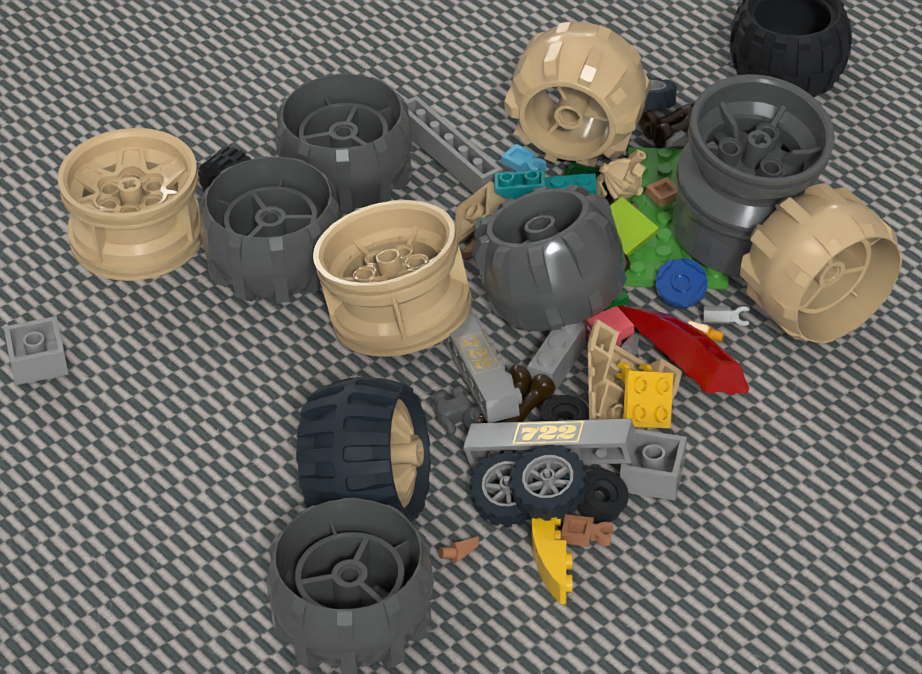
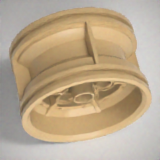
M147 128L113 130L84 141L75 147L63 160L58 172V185L61 200L65 208L71 213L67 227L70 248L74 258L86 270L98 276L114 280L135 281L150 279L169 273L184 265L201 247L203 243L200 236L201 215L199 202L194 197L198 186L196 159L188 145L179 138L163 131Z
M395 200L373 204L351 212L336 221L320 236L313 252L314 264L335 335L345 347L352 351L378 357L400 356L418 352L449 337V334L462 325L470 313L472 295L455 225L450 215L436 205L415 200Z

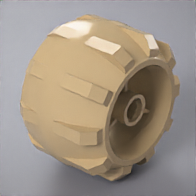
M570 21L559 23L558 26L546 32L537 33L529 41L525 52L515 67L512 84L504 100L505 111L511 118L518 120L514 135L525 145L533 143L538 149L546 153L544 160L553 164L559 158L595 167L598 156L604 154L608 158L619 157L626 151L632 131L636 129L642 117L649 92V79L644 74L640 61L641 56L632 44L630 45L623 37L603 25ZM550 87L558 88L561 94L558 105L549 98L545 89Z
M827 183L808 187L805 189L804 194L793 199L785 197L775 205L777 210L768 217L763 225L757 224L750 237L752 241L749 253L743 255L740 276L747 282V294L792 338L816 343L832 342L863 325L892 292L891 290L902 265V255L897 245L896 232L874 210L867 207L846 187L832 189Z

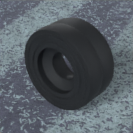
M571 395L555 396L547 400L542 406L540 421H558L560 418L589 420V408L578 397Z
M606 469L589 471L587 473L588 494L584 495L585 501L581 506L578 505L576 508L583 516L593 517L595 523L611 522L626 507L629 499L628 488L625 482L612 471ZM595 491L603 492L607 496L608 501L599 500L595 495Z

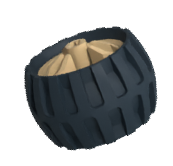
M355 377L333 382L311 393L307 397L306 404L301 409L300 423L297 428L296 461L299 471L298 479L306 508L333 500L359 498L390 505L404 513L410 522L417 519L419 513L425 507V500L429 491L431 460L425 412H423L420 398L413 392V388L389 379Z

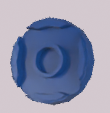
M688 258L669 260L660 267L656 275V291L665 304L674 308L686 309L695 306L703 300L707 292V275L697 262Z

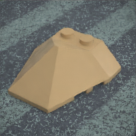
M598 319L594 321L588 341L589 420L623 419L625 383L616 376L617 373H622V368H617V364L620 362L628 363L631 369L644 371L639 369V366L647 363L617 346L616 341L619 332ZM661 358L649 365L655 371L673 373V399L677 394L682 370ZM634 427L635 429L651 431L652 429L651 427Z

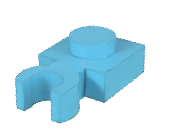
M515 144L501 156V164L515 171L545 169L546 171L545 160L536 158V153L518 144Z

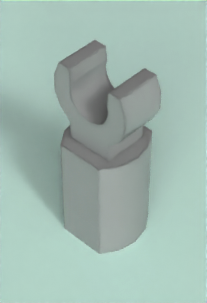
M740 305L736 309H731V306H704V324H730V322H736L740 326L749 325V320H742L739 317L740 312L749 311V306Z

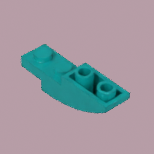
M545 169L495 173V193L507 199L513 198L515 200L534 192L535 188L547 186L549 189H565L568 185L580 186L588 189L589 194L597 195L596 173L545 177Z

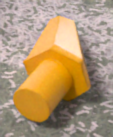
M693 321L688 322V324L694 326L713 341L722 343L724 332L713 330V327Z

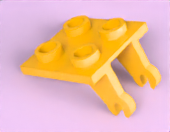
M618 363L617 368H622V373H617L616 376L625 383L623 419H632L634 427L671 428L673 373L655 371L651 369L649 364H641L639 369L644 371H637L631 369L628 363Z

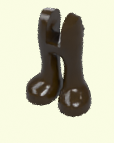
M695 102L683 105L660 118L652 110L643 112L640 125L644 135L649 140L653 139L657 147H665L666 140L672 137L675 132L683 130L685 133L688 132L689 121Z
M515 364L509 369L508 373L510 372L514 388H519L522 397L524 394L526 396L522 404H519L520 416L504 419L505 422H524L529 413L539 403L549 399L556 389L550 377L538 374L532 381L530 372L522 365ZM503 420L496 421V422H492V423H502Z

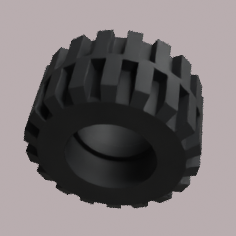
M227 146L219 150L199 167V183L202 186L203 192L209 188L213 180L223 170L243 161L251 160V158L235 147L230 148Z

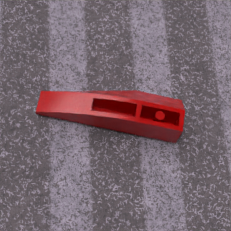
M618 306L634 326L640 330L639 333L649 338L654 343L656 349L670 357L669 360L673 364L681 367L687 377L694 379L700 385L701 390L709 394H715V392H725L730 395H735V393L748 394L749 386L740 364L711 338L694 326L660 311L634 306Z

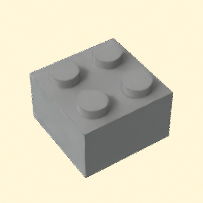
M57 316L4 326L15 385L69 375Z
M635 429L638 440L632 463L621 464L620 478L625 482L628 492L631 494L676 501L686 460L687 437Z

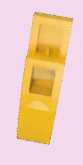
M555 517L551 518L550 521H545L543 518H532V550L539 575L558 603L566 605V592L572 593V575H566V570H572V552H566V540H561V530H555V526H561V519Z

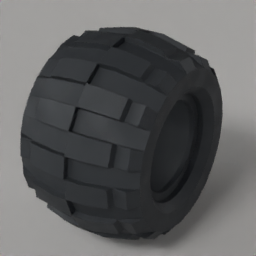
M742 0L731 25L730 53L737 75L749 74L775 77L800 87L813 97L826 93L833 88L834 83L839 81L840 75L843 74L851 54L850 19H848L847 11L844 9V3L841 0Z

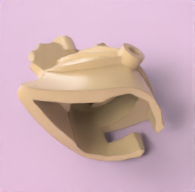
M637 149L628 158L617 159L609 164L603 163L599 169L601 174L596 178L597 195L603 198L607 196V192L602 186V183L605 181L614 199L610 205L620 197L626 200L634 195L639 197L644 190L641 184L642 174L646 169L640 163L646 158V154Z

